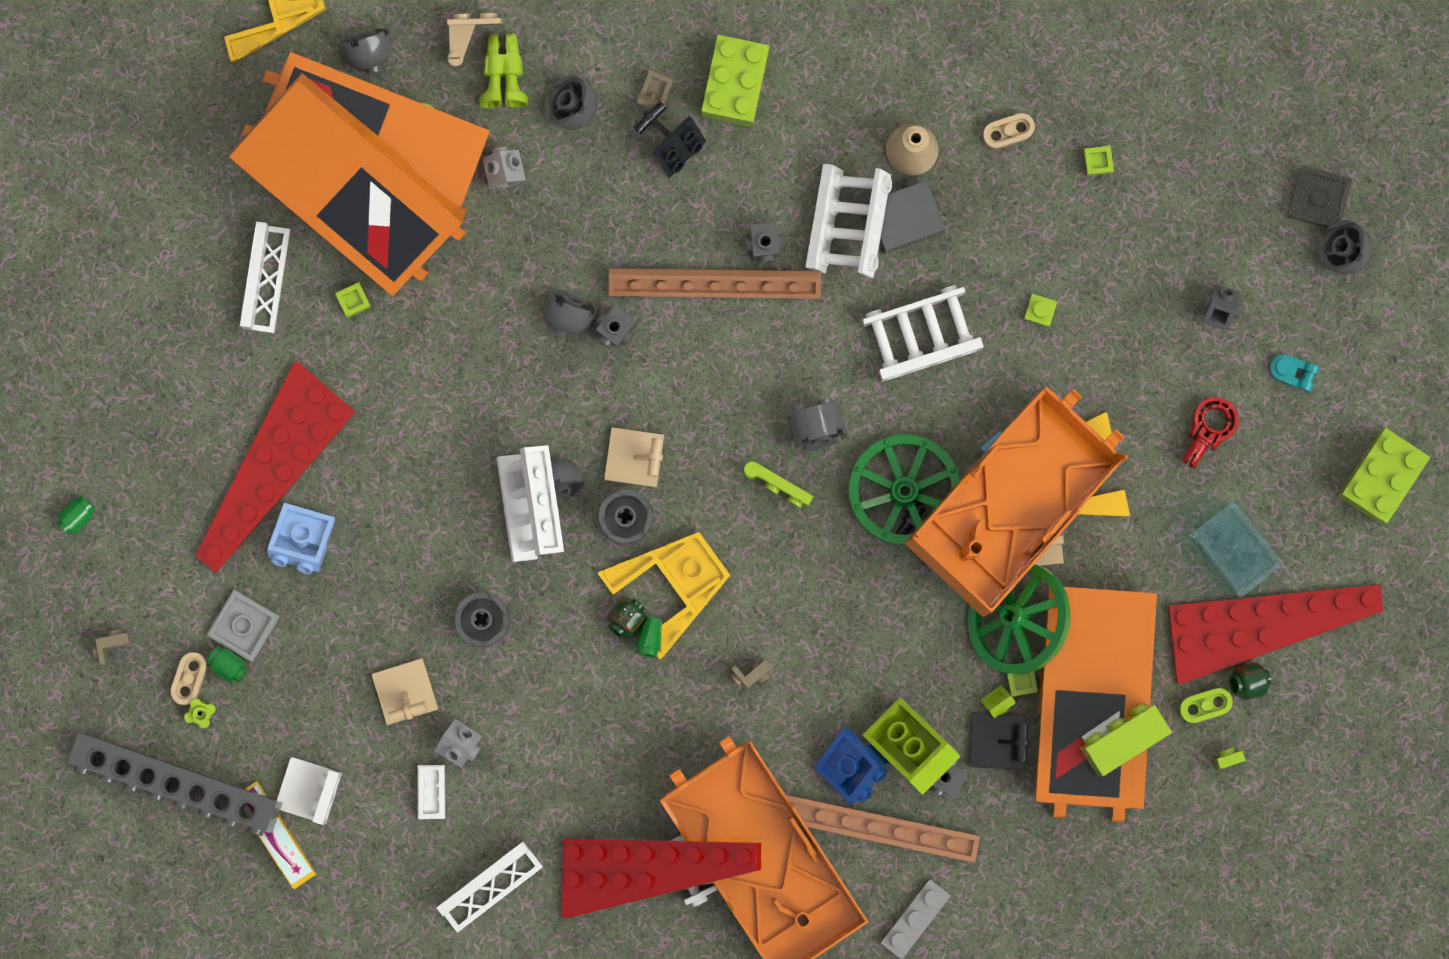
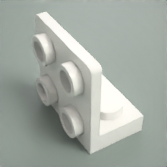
M291 758L277 798L278 801L283 802L280 810L313 820L312 822L321 825L326 824L342 773L297 758Z

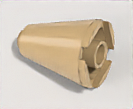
M905 124L895 129L889 136L886 144V155L890 165L897 172L907 176L919 175L927 172L936 162L938 143L933 133L926 127L919 124Z

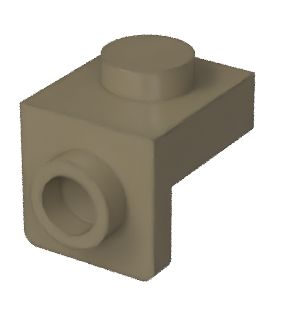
M651 67L636 102L641 104V107L647 111H650L658 101L665 105L676 77Z
M123 629L107 632L108 637L95 639L96 645L93 646L95 661H99L101 666L109 665L107 649L133 644L130 633H124Z
M766 660L747 676H744L736 665L730 668L734 672L730 677L740 688L745 685L748 689L755 682L760 686L772 676L768 672L772 669V666Z

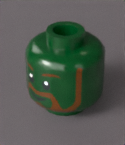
M621 599L607 616L608 628L621 639L625 637L633 638L646 622V615L643 612L645 607L636 599L631 601Z
M1259 663L1238 666L1229 678L1231 691L1242 700L1262 697L1269 689L1271 675Z

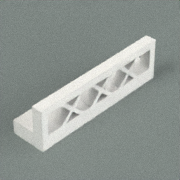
M256 222L240 327L243 329L268 333L275 332L290 229ZM269 232L284 234L282 245L273 251L267 243ZM267 247L271 253L265 257ZM281 250V255H280V260H279V258L277 257L276 253ZM274 256L279 263L278 271L269 277L264 271L263 266L266 260ZM262 273L267 278L263 282H261ZM277 276L276 285H275V284L273 283L272 279ZM270 282L275 289L274 297L264 302L259 295V291L262 286ZM258 299L263 304L259 308H257ZM273 302L272 312H271V310L269 309L268 305ZM266 308L271 315L269 327L254 325L256 314Z
M523 841L443 902L437 909L442 916L446 917L458 933L543 866ZM526 853L535 867L527 873L516 872L517 860ZM513 863L512 871L505 870ZM499 873L512 874L510 886L506 889L494 888L495 876ZM515 875H522L521 878L514 882ZM492 880L491 887H484L486 883ZM479 889L490 890L489 902L484 906L473 904L474 893ZM493 891L501 892L493 898ZM470 896L469 904L462 903L465 899H467ZM456 906L469 907L467 919L458 925L449 912ZM472 907L480 908L478 911L471 915Z

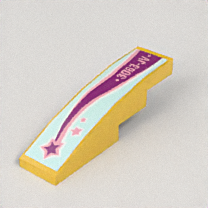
M257 781L245 788L267 796ZM250 803L247 804L243 811L249 819L254 814V808ZM279 814L273 832H264L263 836H258L291 887L296 889L317 874Z

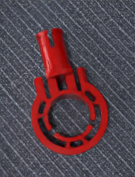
M1211 397L1205 399L1195 408L1191 420L1192 428L1188 435L1192 438L1198 428L1200 429L1181 459L1185 465L1191 460L1188 467L1196 469L1197 464L1210 445V450L1215 451L1220 443L1229 439L1236 432L1239 424L1237 410L1231 402L1224 398ZM1211 403H1216V404H1217V405H1211L1210 407H1207L1205 410H1203L1202 413L1200 412L1201 408H1202L1203 406L1207 405V404H1211ZM1216 409L1224 414L1226 421L1232 418L1230 431L1228 428L1231 422L1226 423L1222 431H1215L1209 428L1204 420L1205 413L1208 410Z

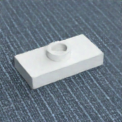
M418 765V819H445V765Z

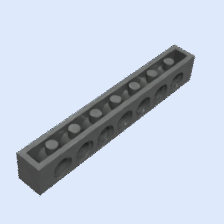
M80 732L77 733L67 762L75 765L74 771L85 775H89L90 771L100 774L98 779L114 784L115 780L124 783L123 788L134 792H139L140 789L149 791L148 797L163 801L164 797L174 800L173 805L188 810L189 806L198 808L197 814L212 819L214 814L223 817V823L238 827L239 823L249 826L248 832L263 836L264 832H273L283 803ZM102 752L105 756V761L101 766H98L95 758L98 753ZM123 761H127L130 766L128 773L125 775L120 772V765ZM149 769L154 772V780L150 784L144 778L146 771ZM173 778H177L179 788L173 793L169 788V783ZM200 786L204 790V796L200 801H197L194 798V791ZM226 795L229 799V805L226 809L222 810L219 807V799L221 796ZM250 803L254 808V814L251 818L247 819L244 816L243 810Z

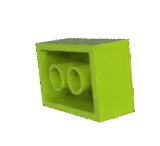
M722 35L717 36L701 117L753 127L770 45Z
M1384 428L1379 431L1337 497L1381 526L1385 525L1399 507L1430 457L1395 433Z
M901 697L863 734L870 744L922 795L960 758V755Z
M1141 703L1128 711L1131 716L1126 719L1117 718L1106 725L1108 730L1104 733L1095 732L1083 740L1085 745L1081 746L1080 749L1096 775L1105 776L1172 733L1155 705Z

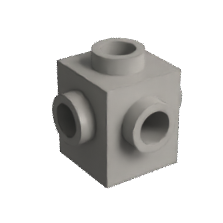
M507 147L493 149L491 155L482 158L489 189L508 188L526 181L519 150H508Z
M455 719L442 736L435 751L462 768L467 760L472 762L481 749L477 744L482 736Z

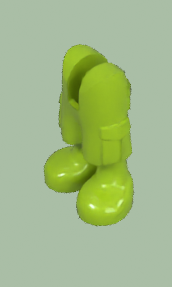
M489 34L483 75L489 79V84L486 92L479 98L480 107L499 108L502 106L500 86L502 77L506 78L505 105L510 108L528 106V96L520 90L517 81L523 75L522 58L519 55L516 34H506V54H499V48H501L499 34Z

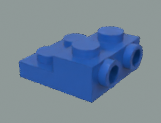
M844 728L813 768L849 804H853L859 801L864 802L872 795L873 790L871 786L874 782L879 783L886 777L888 771L885 768L890 762L872 744L866 746L849 728Z

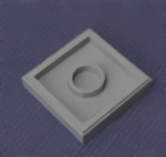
M233 589L208 631L207 636L253 662L280 616Z

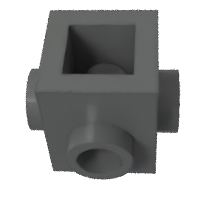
M777 222L750 225V237L746 238L747 254L752 253L753 260H759V263L775 262V258L780 256V250H784L783 234H778ZM767 241L769 245L763 246L761 245V242Z
M1215 284L1211 294L1206 293L1201 308L1205 309L1203 323L1228 331L1233 318L1238 319L1242 304L1238 303L1240 292Z
M615 304L609 313L604 311L595 324L598 326L596 332L600 335L597 339L608 348L612 345L617 349L621 344L626 346L634 336V333L631 331L637 325V321ZM612 326L619 327V330L616 332H613L610 329Z
M956 761L946 771L948 773L947 780L941 781L939 778L929 790L943 797L946 792L957 797L968 773L957 768L959 762Z

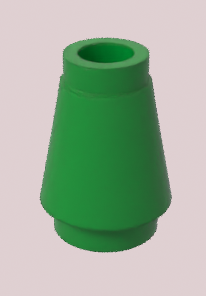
M646 617V622L635 644V647H637L636 654L657 658L658 652H661V619Z

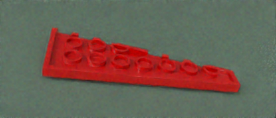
M297 361L292 365L195 555L215 573L221 569L356 413V411Z
M1372 585L1168 606L1176 683L1183 684L1380 613L1383 611L1381 586Z
M563 839L562 918H573L671 892L761 871L762 843Z

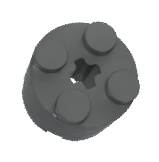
M833 398L820 400L817 402L818 405L809 408L807 405H801L792 409L793 415L788 418V423L797 451H801L803 446H805L806 451H812L835 444L834 438L841 436V440L848 436L839 405L834 403Z
M632 490L614 492L600 506L599 523L607 538L617 544H635L645 538L651 529L653 521L651 507L647 500L638 492ZM625 511H629L633 520L627 521V524H622V519L618 518L619 514L624 515Z
M475 593L467 596L458 605L455 614V627L458 634L466 642L477 647H489L497 644L505 637L510 625V616L505 604L496 596L488 593ZM478 614L483 616L488 614V624L486 626L482 624L476 625Z

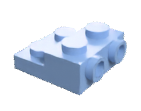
M284 503L267 549L268 558L277 566L285 567L287 563L295 565L298 571L305 574H311L312 571L319 572L335 523V517Z

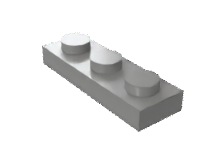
M929 879L880 943L900 959H903L951 895Z

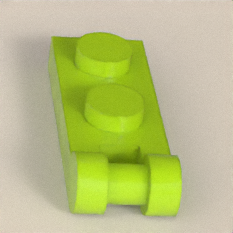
M748 462L744 467V474L748 479L759 478L766 483L764 487L776 495L781 491L789 496L787 501L798 508H801L802 505L808 507L814 497L756 462Z

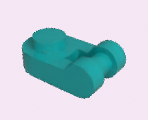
M1283 354L1278 355L1271 361L1269 370L1274 379L1311 393L1314 386L1312 384L1314 375H1318L1320 367ZM1297 369L1305 371L1302 380L1295 378Z

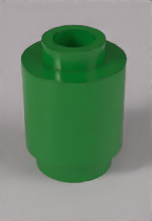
M81 495L77 500L74 498L57 515V518L60 520L57 525L66 534L72 531L76 535L94 517L92 514L96 509Z
M217 646L206 661L213 672L230 684L234 681L240 682L247 673V669L244 668L247 662L226 647L223 649Z

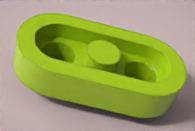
M1216 688L1187 697L1180 703V716L1186 722L1197 723L1226 714L1232 707V696L1227 690ZM1215 697L1222 699L1223 703L1220 707H1216L1213 704ZM1192 704L1197 707V713L1194 715L1188 712V707Z

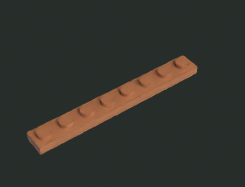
M609 268V296L820 299L821 271Z
M786 795L805 825L809 828L975 863L980 836Z

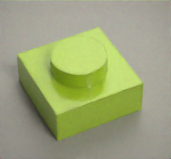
M1111 146L1086 148L1083 150L1087 176L1111 174L1114 172Z
M359 282L335 293L347 318L371 308Z
M1032 294L1024 320L1050 327L1057 301Z
M1034 672L1021 675L1006 673L1012 697L1038 692Z
M1002 685L980 700L984 708L994 719L1006 713L1016 703Z
M1234 747L1220 751V757L1214 759L1217 769H1223L1246 761L1243 751L1235 752Z

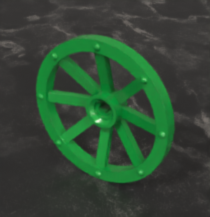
M916 435L890 436L870 446L857 460L849 482L851 506L859 523L872 536L889 544L907 546L904 543L912 534L900 535L891 533L903 506H907L917 530L922 524V520L914 502L917 501L936 508L941 502L940 500L923 495L919 491L947 478H950L953 489L960 481V476L955 463L948 453L933 441ZM892 447H919L907 477L903 476ZM882 451L886 452L896 478L895 482L865 469L868 463ZM928 451L942 462L946 470L916 483L915 479ZM861 476L891 490L892 493L860 503L859 483ZM906 487L909 488L910 494L908 496L901 495L900 490ZM896 501L883 529L875 525L864 512L865 510Z
M1036 564L1027 572L1034 575L1016 603L1013 588L1005 597L1006 606L999 604L994 611L1000 614L999 619L981 628V615L972 606H969L968 632L971 643L978 656L995 670L1015 675L1037 671L1047 665L1058 654L1066 640L1071 615L1067 593L1059 579L1052 572ZM1043 579L1052 590L1055 598L1025 607ZM1057 607L1058 617L1055 632L1030 621V615ZM1004 626L998 649L994 656L987 648L983 637ZM1026 628L1051 640L1048 646L1035 658L1023 632ZM1012 632L1021 650L1024 663L1007 664L1004 662Z

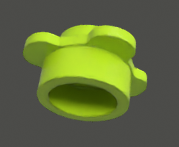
M194 698L190 701L188 712L184 715L185 721L187 723L193 722L199 724L201 728H206L210 724L211 714L215 713V706L212 703L207 704L199 698ZM198 711H202V715H198Z

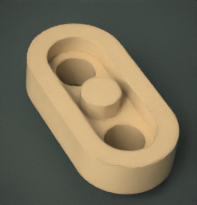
M1024 113L994 121L986 126L983 132V141L991 149H1001L1025 141L1034 132V121L1029 115ZM1021 123L1025 125L1026 130L1018 132L1016 125ZM998 132L1001 135V139L995 141L991 138V134Z
M188 653L182 657L171 687V696L178 704L188 705L192 699L197 698L208 668L206 659L201 654ZM192 661L198 662V670H190L189 665ZM184 686L190 689V694L186 697L181 695V689Z

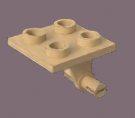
M480 13V19H471V14H453V19L447 20L450 40V53L447 59L452 66L462 64L475 25L503 24V19L497 18V13Z
M612 428L604 480L657 488L660 462L663 461L664 435Z
M423 658L371 674L387 725L406 719L410 720L413 717L438 710Z

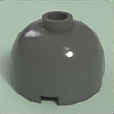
M388 28L376 29L377 34L373 35V32L361 33L342 40V43H338V47L344 61L356 70L365 69L367 74L381 70L380 64L386 62L392 53L393 46Z
M575 75L564 76L553 85L556 89L552 92V95L547 94L545 98L544 110L546 117L555 125L568 130L580 129L587 125L597 111L598 101L595 90L585 80Z
M1350 220L1338 221L1330 225L1327 229L1329 232L1325 238L1321 237L1318 246L1319 258L1323 265L1327 266L1331 271L1343 275L1354 274L1364 269L1373 254L1371 236L1362 226Z
M548 289L544 300L543 314L546 322L553 327L552 331L554 333L567 337L568 333L577 334L585 331L594 320L597 307L590 301L588 306L583 304L582 301L576 298L578 295L571 292L555 289L553 293L551 289Z
M550 457L556 498L563 497L568 493H571L572 498L582 492L585 488V482L579 468L570 460Z

